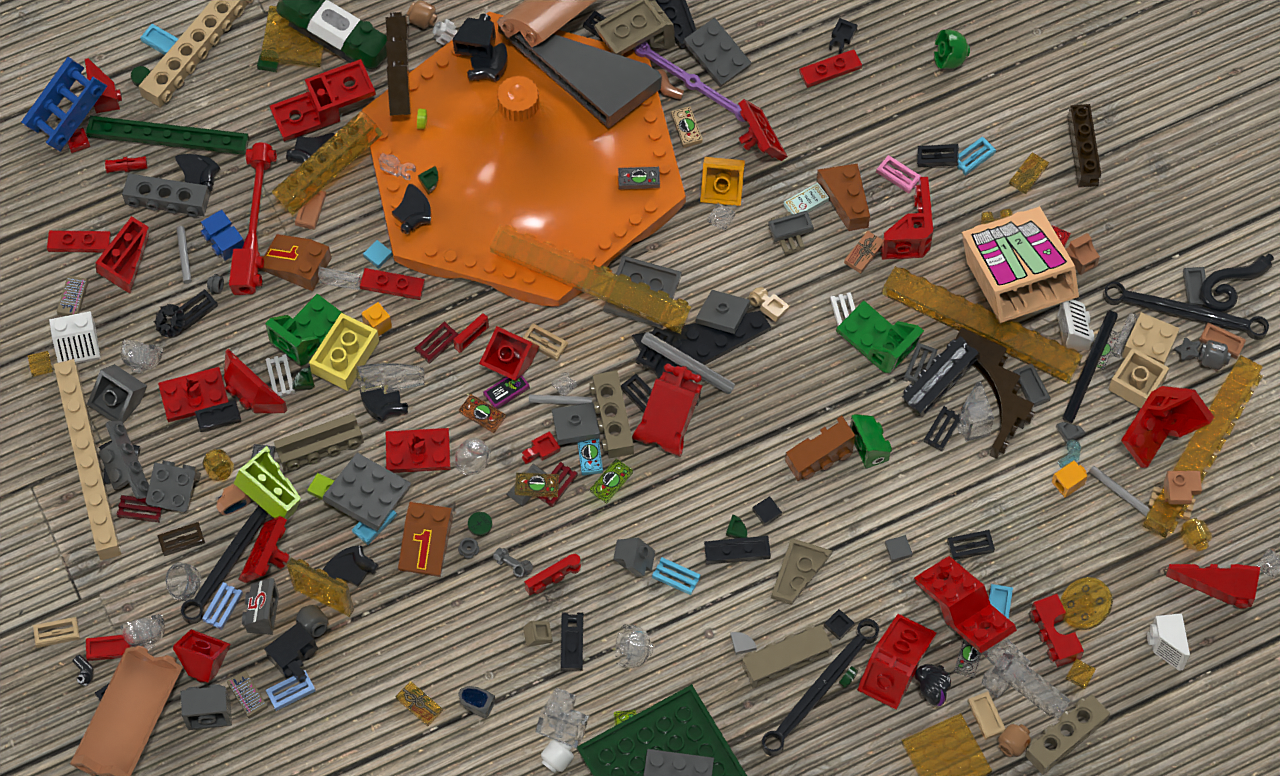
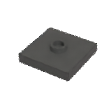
M711 290L696 317V323L735 334L750 306V300Z
M593 402L552 409L558 445L600 438Z

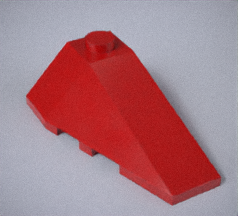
M1169 564L1166 577L1229 605H1235L1237 608L1252 607L1255 600L1260 567L1231 564V568H1219L1218 564H1210L1208 567L1200 568L1196 564Z

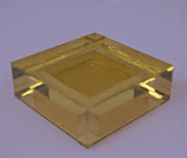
M48 351L28 355L32 377L53 372Z
M1076 659L1066 680L1086 689L1096 669Z

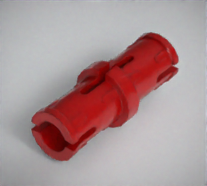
M126 156L123 159L105 160L106 173L118 171L128 173L130 170L148 168L146 156L128 158Z

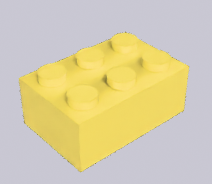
M341 313L310 360L311 373L348 391L378 345V331Z

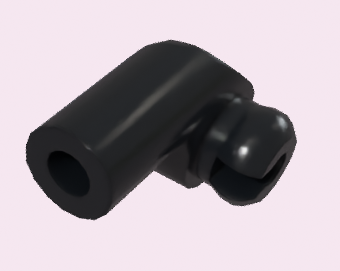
M79 654L72 662L80 669L79 677L76 678L77 682L80 685L86 686L92 681L94 669Z

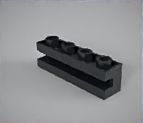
M961 336L957 340L954 338L946 347L947 350L942 355L938 354L933 359V365L928 370L924 369L918 375V380L915 384L908 385L903 391L904 395L902 398L904 402L919 416L923 417L980 358L979 352L973 347L971 348Z

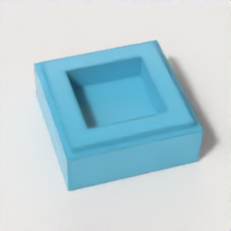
M378 240L363 253L364 258L377 268H380L393 255L392 251Z

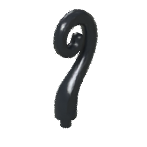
M1269 253L1266 256L1260 255L1248 266L1224 268L1210 274L1201 286L1200 294L1205 306L1220 312L1232 309L1238 299L1235 288L1228 284H1221L1216 287V294L1225 293L1229 297L1227 301L1220 302L1212 296L1211 290L1213 286L1222 280L1254 279L1262 276L1272 267L1273 255Z

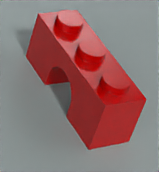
M1058 594L1033 602L1030 616L1033 623H1037L1040 629L1039 636L1042 642H1046L1049 648L1047 651L1052 662L1055 661L1056 666L1060 667L1082 659L1084 650L1076 632L1064 635L1057 632L1054 628V624L1064 621L1066 615Z

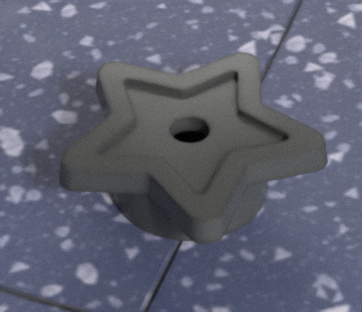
M1184 338L1182 345L1175 347L1174 350L1181 354L1182 361L1191 360L1199 357L1197 349L1200 347L1201 342H1191L1188 338Z

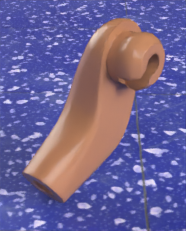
M658 69L662 76L661 93L664 96L681 100L684 90L672 86L666 72Z

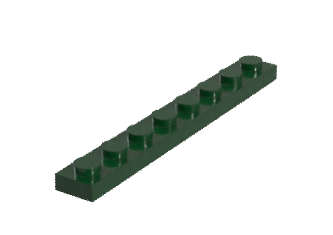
M99 116L89 117L86 130L87 137L241 155L246 154L249 141L247 133Z

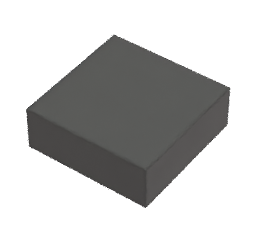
M906 535L885 541L891 562L912 557L913 553Z

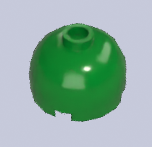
M950 29L940 30L935 40V45H938V52L934 51L936 66L946 70L960 67L970 54V46L964 35L958 31Z

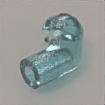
M1069 440L1067 442L1068 455L1058 460L1061 468L1073 460L1077 462L1080 459L1081 445L1078 441Z

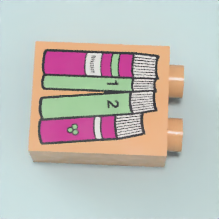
M1040 206L1024 212L1014 213L1012 216L987 224H980L962 232L967 264L1000 323L1079 297L1075 265Z

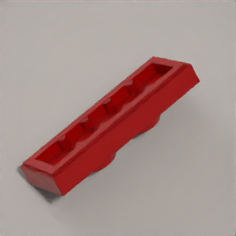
M853 49L799 69V73L806 87L809 88L862 69V63Z
M49 230L47 250L48 252L103 253L111 242V232Z
M365 268L360 289L421 300L425 279Z

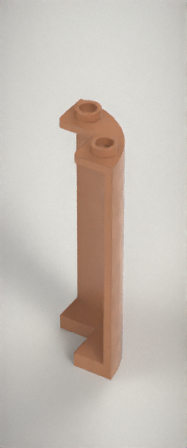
M524 0L500 18L497 23L508 38L520 31L529 46L534 47L551 36L596 0Z
M142 646L126 648L70 764L92 776H131L183 668L176 663L177 660L169 655L153 657Z

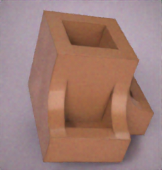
M1088 233L1071 241L1069 247L1065 249L1080 275L1097 267L1100 256L1096 252L1092 244V238Z
M1167 471L1163 482L1165 502H1169V504H1191L1192 496L1201 494L1200 471Z

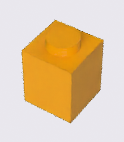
M379 302L361 313L363 323L376 329L378 336L392 328L390 315Z
M1073 460L1054 473L1052 483L1066 498L1085 485L1087 472L1082 465H1078Z

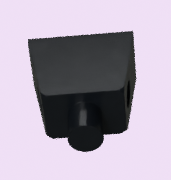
M483 13L480 14L478 19L467 18L453 37L455 54L486 59L492 58L496 32L491 17Z

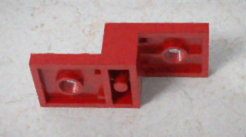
M360 59L305 79L306 93L270 105L269 107L285 142L340 122L339 108L375 96L376 91ZM347 81L355 82L351 87L344 85ZM293 114L301 115L298 120L290 118Z
M950 556L914 577L915 583L939 603L945 623L980 653H983L1017 631L1015 624L990 604L985 585Z

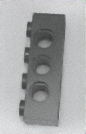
M128 173L122 196L125 204L130 207L136 208L139 206L153 211L165 210L172 214L184 213L192 217H204L210 193L206 185Z

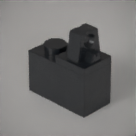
M298 622L265 647L264 650L268 659L286 679L293 675L301 683L307 678L301 668L304 666L302 661L313 656L318 647L314 638Z

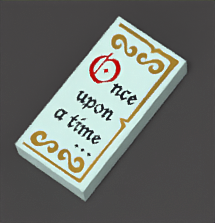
M816 183L784 201V206L791 215L806 210L810 212L828 202L829 197L822 187Z

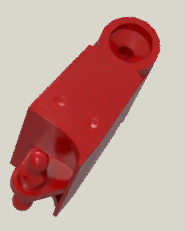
M666 364L664 366L666 372L663 371L661 377L655 380L642 421L634 431L632 439L647 445L657 443L664 451L681 457L684 448V435L703 385L697 384L701 382L702 377L699 374H693L686 366L674 367L671 364Z

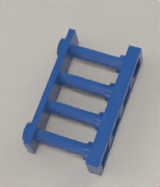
M70 57L66 58L21 121L25 126L37 133L40 130L44 131L50 136L46 143L60 152L107 88L106 84L95 77L88 80L83 76L81 72L84 70V67ZM76 80L85 87L79 97L69 90ZM64 96L73 103L67 113L58 107ZM52 113L61 119L55 130L46 123Z

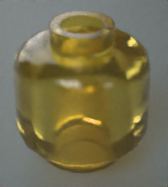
M220 449L209 451L202 462L208 476L215 481L227 479L234 469V464L229 455Z
M1193 518L1183 523L1180 535L1188 549L1202 551L1209 547L1208 543L1212 539V534L1205 521Z

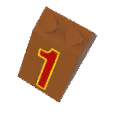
M276 234L264 255V268L260 270L314 291L332 259L330 248L312 239Z
M409 502L398 570L441 577L453 521L452 508Z

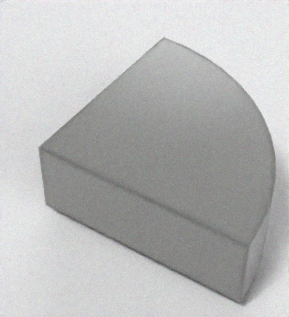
M730 632L735 655L757 650V646L751 637L741 632Z

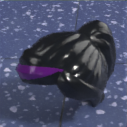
M924 664L920 666L914 675L915 679L920 683L922 695L932 705H943L947 698L946 691L951 687V673L946 672L942 665Z

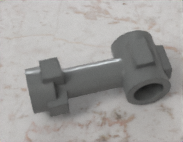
M498 548L493 555V559L497 560L498 564L503 565L506 563L513 567V573L517 577L527 576L533 570V565L530 561L524 560L519 562L509 556L508 550L505 548Z

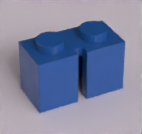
M223 210L201 221L203 228L201 234L206 241H211L213 251L217 256L221 255L224 261L232 257L233 249L243 248L244 240L234 226H230L232 223Z

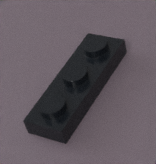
M769 536L704 541L706 564L771 559Z

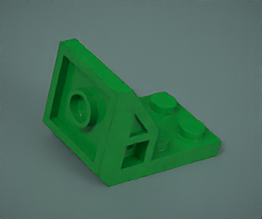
M316 294L294 318H291L289 315L270 318L265 323L269 341L300 366L308 364L339 315L343 312L319 294Z
M864 300L836 328L837 333L882 372L888 374L916 348L924 332L918 325L897 321L892 325Z

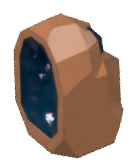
M232 484L223 489L222 495L218 497L216 507L220 514L228 515L246 507L251 502V499L235 484Z

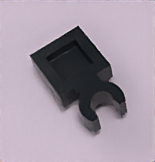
M839 18L831 35L833 39L829 43V50H832L833 46L838 45L840 46L839 54H842L845 43H851L858 25Z

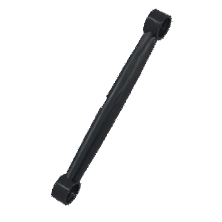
M1119 282L1107 284L1103 294L1104 300L1110 305H1118L1123 301L1182 318L1246 331L1248 336L1254 340L1263 339L1269 330L1268 321L1261 316H1255L1248 320L1184 302L1127 291ZM1111 288H1116L1120 290L1122 296L1118 299H1112L1108 296L1107 291ZM1255 322L1261 323L1265 331L1260 334L1255 333L1251 330L1250 325Z
M258 505L240 529L195 598L189 599L182 604V617L187 623L196 624L202 620L204 616L203 606L222 583L269 513ZM189 606L199 607L200 613L196 617L191 618L184 613Z
M864 619L858 624L857 636L814 682L777 730L764 734L762 749L767 755L777 756L783 751L784 739L832 687L863 646L874 643L877 640L879 626L874 620ZM864 626H871L875 629L876 633L872 637H865L861 634L860 629ZM771 737L780 740L781 746L778 749H769L765 745L766 740Z

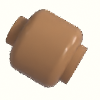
M423 0L413 2L407 12L409 22L421 29H426L429 25L433 26L438 17L435 15L436 8Z
M1010 724L998 737L1000 750L1009 757H1019L1022 755L1031 742L1029 729L1022 724L1019 726Z

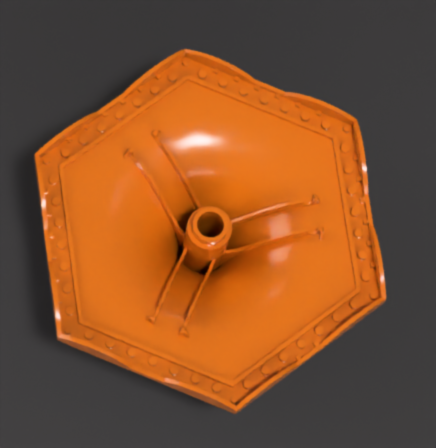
M488 12L486 14L491 17V21L495 26L496 39L494 47L499 43H505L508 55L505 72L498 81L495 82L490 79L470 81L467 72L473 70L470 57L474 56L455 54L453 40H451L409 73L411 114L390 116L388 90L362 109L393 258L397 263L423 274L441 278H465L490 285L496 290L521 301L543 306H560L588 288L603 273L610 262L629 246L649 237L664 226L686 203V195L658 91L613 126L607 128L498 32L497 21L504 15ZM561 30L553 33L611 52L603 41ZM633 49L621 55L648 64L651 67L650 59L638 56ZM418 109L427 110V125L425 129H417ZM436 166L439 181L436 188L428 194L419 181L418 175ZM659 167L660 188L619 189L618 168ZM413 184L423 192L429 201L431 223L421 224L414 231L405 234V231L402 232L400 229L403 223L392 215V211L402 202L407 186Z

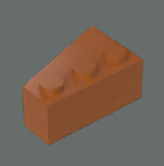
M858 163L818 169L816 182L828 195L829 201L835 207L836 213L848 231L869 228L870 213Z
M842 415L837 418L838 423L828 430L826 427L820 429L822 434L812 440L807 438L786 452L785 462L797 481L803 478L805 480L809 479L815 472L821 469L826 470L834 462L846 460L852 455L855 434Z

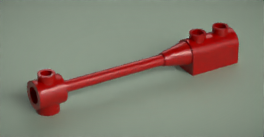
M263 142L255 143L252 148L246 149V163L256 169L248 234L243 248L233 249L229 287L234 295H251L256 292V287L262 286V276L258 274V269L264 268V257L260 256L256 235L264 170L269 169L271 162H276L277 160L276 150H273L271 145Z

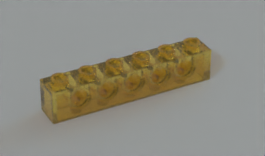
M360 111L272 190L271 193L291 215H294L381 137L383 133L372 119L363 111Z

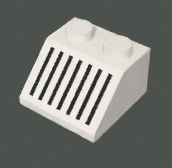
M1074 299L1060 303L1057 318L1064 352L1089 350L1091 342H1094L1093 330L1089 329V311L1085 310L1084 303Z
M91 311L49 319L58 363L74 359L76 364L101 359L95 322Z
M1182 614L1156 616L1153 624L1150 625V632H1147L1148 644L1152 645L1153 653L1177 670H1183L1190 656Z

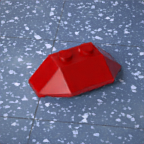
M229 349L225 351V389L231 396L236 395L240 399V404L246 410L251 409L255 414L285 413L288 411L286 402L235 356Z

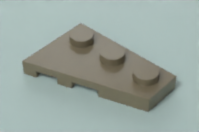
M791 538L771 598L793 604L832 555V550Z

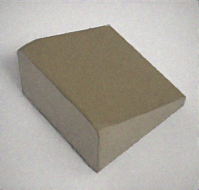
M530 621L523 627L526 646H537L553 642L548 621Z

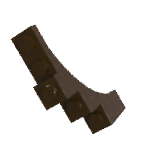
M402 12L390 13V17H385L390 116L411 114L408 62L409 24H407V16H402Z
M961 327L955 339L957 340L961 336L971 348L973 347L979 352L980 358L972 366L987 381L998 404L1000 432L990 451V456L998 459L1000 453L1005 454L1009 446L1007 440L1010 436L1014 437L1018 427L1024 429L1026 423L1030 424L1035 416V412H1033L1034 403L1018 396L1022 386L1019 384L1021 376L1004 368L1008 357L1005 356L1007 348Z

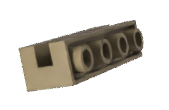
M354 413L274 441L276 452L284 471L296 470L301 465L316 463L321 458L335 456L343 450L355 449L364 443L360 427H358Z
M822 624L816 627L812 625L798 635L791 634L785 637L782 642L777 644L773 642L766 645L759 652H749L742 659V668L745 674L748 673L750 677L749 682L754 689L832 655L833 646Z

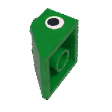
M852 415L850 428L855 434L854 445L865 469L889 461L892 447L888 440L885 441L882 435L884 432L881 423L876 422L874 416Z

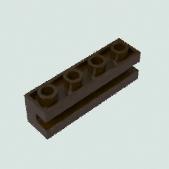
M1070 105L1067 119L1078 188L1099 186L1101 168L1091 105Z

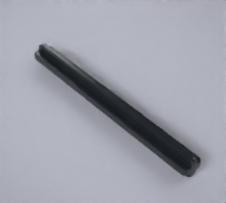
M1108 310L1063 415V420L1073 423L1118 318L1116 312Z

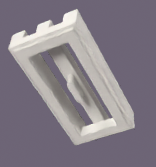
M851 292L844 296L840 294L838 297H830L838 326L842 323L837 303L840 302L845 319L849 316L845 301H848L851 313L855 309Z
M286 354L279 358L275 356L271 360L267 358L266 363L273 391L280 397L295 394V390L292 389L293 381ZM282 362H284L290 390L285 388L280 367ZM271 365H276L282 392L277 391Z

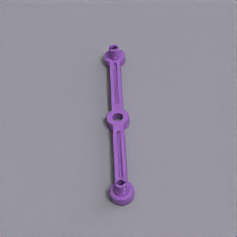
M643 42L635 47V53L638 56L650 59L684 81L688 89L698 90L734 113L739 121L746 122L740 114V106L702 83L697 75L688 74L650 49L647 42Z

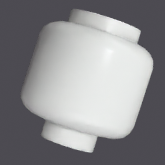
M563 739L560 742L552 740L541 753L543 759L541 763L554 773L556 771L563 772L574 758L573 753L570 751L572 746Z

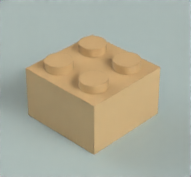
M1141 312L1125 345L1122 357L1126 358L1133 347L1165 365L1180 328Z
M1132 347L1113 376L1108 390L1142 408L1150 393L1162 386L1167 377L1169 367Z

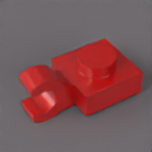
M549 431L532 440L531 445L533 447L522 452V459L525 464L531 463L538 456L543 461L560 452L561 447Z

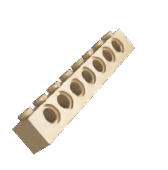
M211 0L139 85L141 96L160 108L164 103H167L174 91L183 85L185 78L195 71L196 65L206 58L212 46L219 42L223 33L231 28L234 20L240 17L245 7L254 0Z

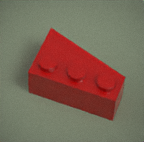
M131 216L95 262L96 273L130 294L149 238V227Z

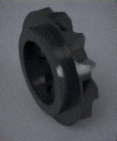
M174 304L161 306L159 312L155 313L156 320L153 321L156 324L155 330L165 337L176 336L184 327V312L179 306ZM167 316L172 317V319L170 320L171 325L165 323L167 321Z

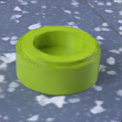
M418 109L417 129H425L427 125V110Z

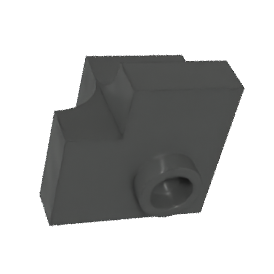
M640 538L617 539L613 558L616 562L627 568L637 577L645 576V571H652L655 550Z

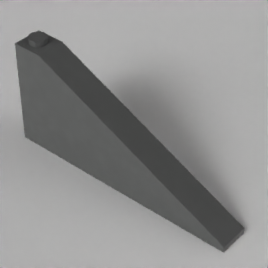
M498 24V32L607 128L613 126L661 89V74L648 64L552 34L536 46L530 47L520 31L508 38Z

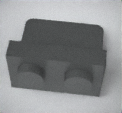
M163 460L162 464L154 462L146 503L151 506L186 512L189 507L194 480L200 481L201 473L195 471L196 467L183 464V468L175 467V463Z

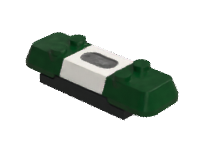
M279 0L277 3L276 11L281 17L289 21L288 26L349 63L361 59L365 68L375 69L387 56V36L373 28L369 21L363 22L329 0Z

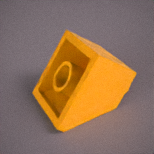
M705 157L700 202L741 206L745 160Z

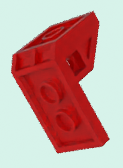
M920 177L919 185L915 186L914 207H917V213L906 214L884 232L881 249L882 260L923 258L930 251L934 230L928 177Z
M1161 386L1150 393L1121 441L1139 466L1148 468L1167 436H1185L1210 424L1214 416L1195 389Z
M897 614L876 645L857 690L897 710L921 659L934 641L937 632Z

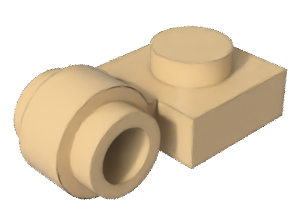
M763 287L755 288L749 294L750 304L755 307L761 306L760 311L775 322L790 307L775 294L769 298L767 290Z

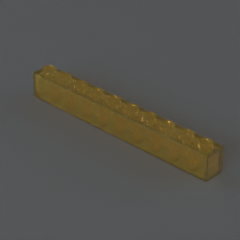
M500 225L490 245V252L680 334L691 312V306H688L689 303L679 298L674 300L664 291H653L645 283L639 282L637 284L624 274L618 276L612 273V270L608 267H597L587 258L582 257V259L574 257L572 252L565 249L560 251L555 248V245L547 241L539 242L531 234L525 233L523 235L518 233L517 229L510 225L505 227Z
M895 266L884 284V296L957 331H960L961 327L995 342L1007 348V355L1028 365L1033 363L1036 369L1065 383L1070 384L1081 364L1083 355L1079 354L1077 350L1068 349L1060 345L1056 340L1047 339L1037 331L1024 328L1018 322L1008 320L1000 323L995 313L985 309L982 305L974 304L966 300L962 295H955L943 286H936L924 277H917L905 268Z
M1242 355L1239 356L1209 408L1214 419L1210 424L1196 430L1173 471H1200L1202 484L1208 473L1205 471L1206 467H1212L1217 458L1214 453L1216 450L1221 451L1226 442V439H1224L1225 434H1231L1235 423H1233L1235 417L1239 419L1245 409L1242 406L1244 401L1247 403L1250 401L1254 393L1251 389L1254 385L1258 387L1263 375L1260 373L1263 366ZM1163 487L1147 514L1143 527L1166 539L1169 532L1174 533L1179 524L1176 519L1179 515L1183 517L1189 505L1165 502Z

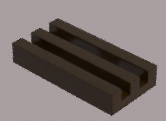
M199 522L157 535L164 557L205 544ZM197 530V532H195V533H192V534H189V535H186V536L183 535V536L177 537L176 539H173V540L164 542V540H166V539H170V538H173V537H176V536H179V535H182V534H185V533H188V532Z

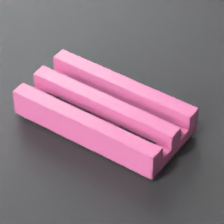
M889 155L876 170V173L909 194L912 188H915L917 182L919 183L920 177H922ZM887 163H889L890 165L894 166V167L897 168L898 170L893 169L892 167H890L889 165H887ZM903 173L911 177L913 181L904 176Z

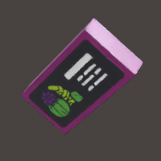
M522 375L517 381L506 377L483 391V395L492 407L497 410L530 389V385Z

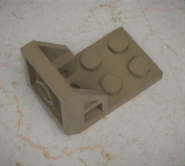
M637 0L594 25L596 32L611 52L620 56L645 41L655 48L670 49L675 46L674 25L655 0Z

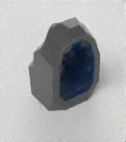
M474 686L461 688L458 693L460 703L466 710L482 718H488L494 707L495 695Z

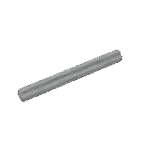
M649 332L644 334L641 340L643 344L680 366H686L692 373L699 374L702 379L727 394L732 392L735 386L732 381Z

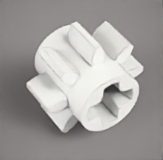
M447 19L444 23L441 21L437 22L433 28L434 39L442 45L453 40L457 33L454 23Z

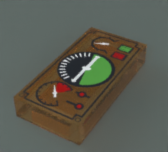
M472 394L469 395L459 409L460 414L493 433L496 432L506 418V414Z

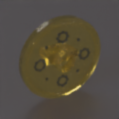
M1092 577L1081 578L1071 583L1061 597V603L1066 611L1064 620L1073 628L1080 630L1092 629L1105 621L1112 609L1113 598L1108 586L1101 580Z

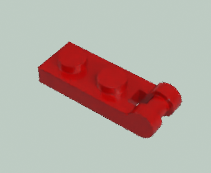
M571 554L524 581L525 590L529 596L534 593L539 594L543 592L546 586L553 582H560L570 572L573 574L580 572V556L578 554Z

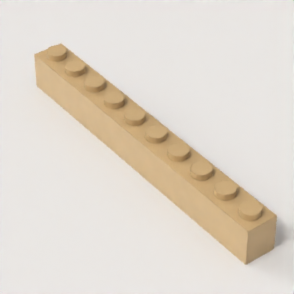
M74 359L54 364V369L96 551L101 561L121 556L78 367Z

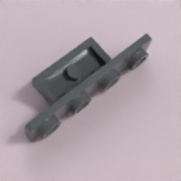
M108 421L105 425L112 443L100 450L99 455L113 489H121L130 483L135 498H146L149 483L145 478L126 428L122 421Z

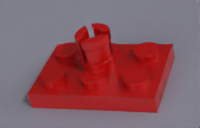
M746 99L738 103L741 108L740 114L750 125L748 127L749 131L739 137L740 143H745L743 147L749 151L757 144L759 149L763 153H768L771 158L775 157L780 161L786 159L788 156L763 110Z
M219 367L158 383L168 423L196 416L195 411L228 402Z
M449 428L385 431L386 469L389 471L403 473L451 470Z
M278 516L263 524L238 580L247 583L261 576L263 577L269 568L267 563H271L279 569L285 566L283 562L287 563L289 554L279 550L276 543L285 533L286 527L284 525L287 519Z

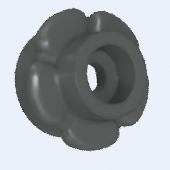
M214 274L208 278L207 288L210 289L212 294H215V292L221 293L224 286V278Z
M465 538L460 542L458 552L460 555H464L465 558H473L474 555L479 553L478 542L473 538Z

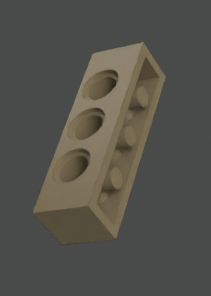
M618 371L594 374L593 383H589L591 395L596 396V401L593 404L595 414L600 415V420H597L599 432H603L605 438L601 439L603 452H608L609 459L634 454V445ZM604 394H610V395H611L610 398H604V397H602V396H603ZM615 413L616 415L609 417L606 414ZM617 431L620 434L617 436H613L610 433Z
M1090 695L1087 699L1085 697L1081 698L1075 704L1076 708L1071 712L1066 711L1059 718L1060 722L1055 726L1053 724L1049 725L1043 731L1044 735L1041 738L1031 740L1025 757L1042 775L1047 773L1108 721L1110 712L1093 695ZM1083 716L1088 722L1081 723L1077 717ZM1061 730H1068L1071 736H1064ZM1050 743L1054 745L1055 749L1048 750L1045 744Z

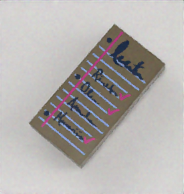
M67 275L57 309L58 315L69 316L80 313L89 283L88 279Z
M246 670L227 681L228 686L249 719L268 708Z

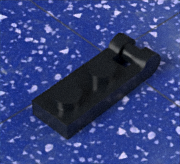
M562 612L561 671H583V612H577V615ZM568 623H577V627H568Z

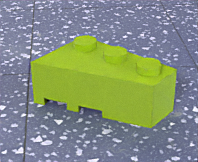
M266 446L239 469L234 484L272 517L281 516L288 519L296 512L301 498L289 479L284 477L280 471V465L273 460L269 454L270 450Z

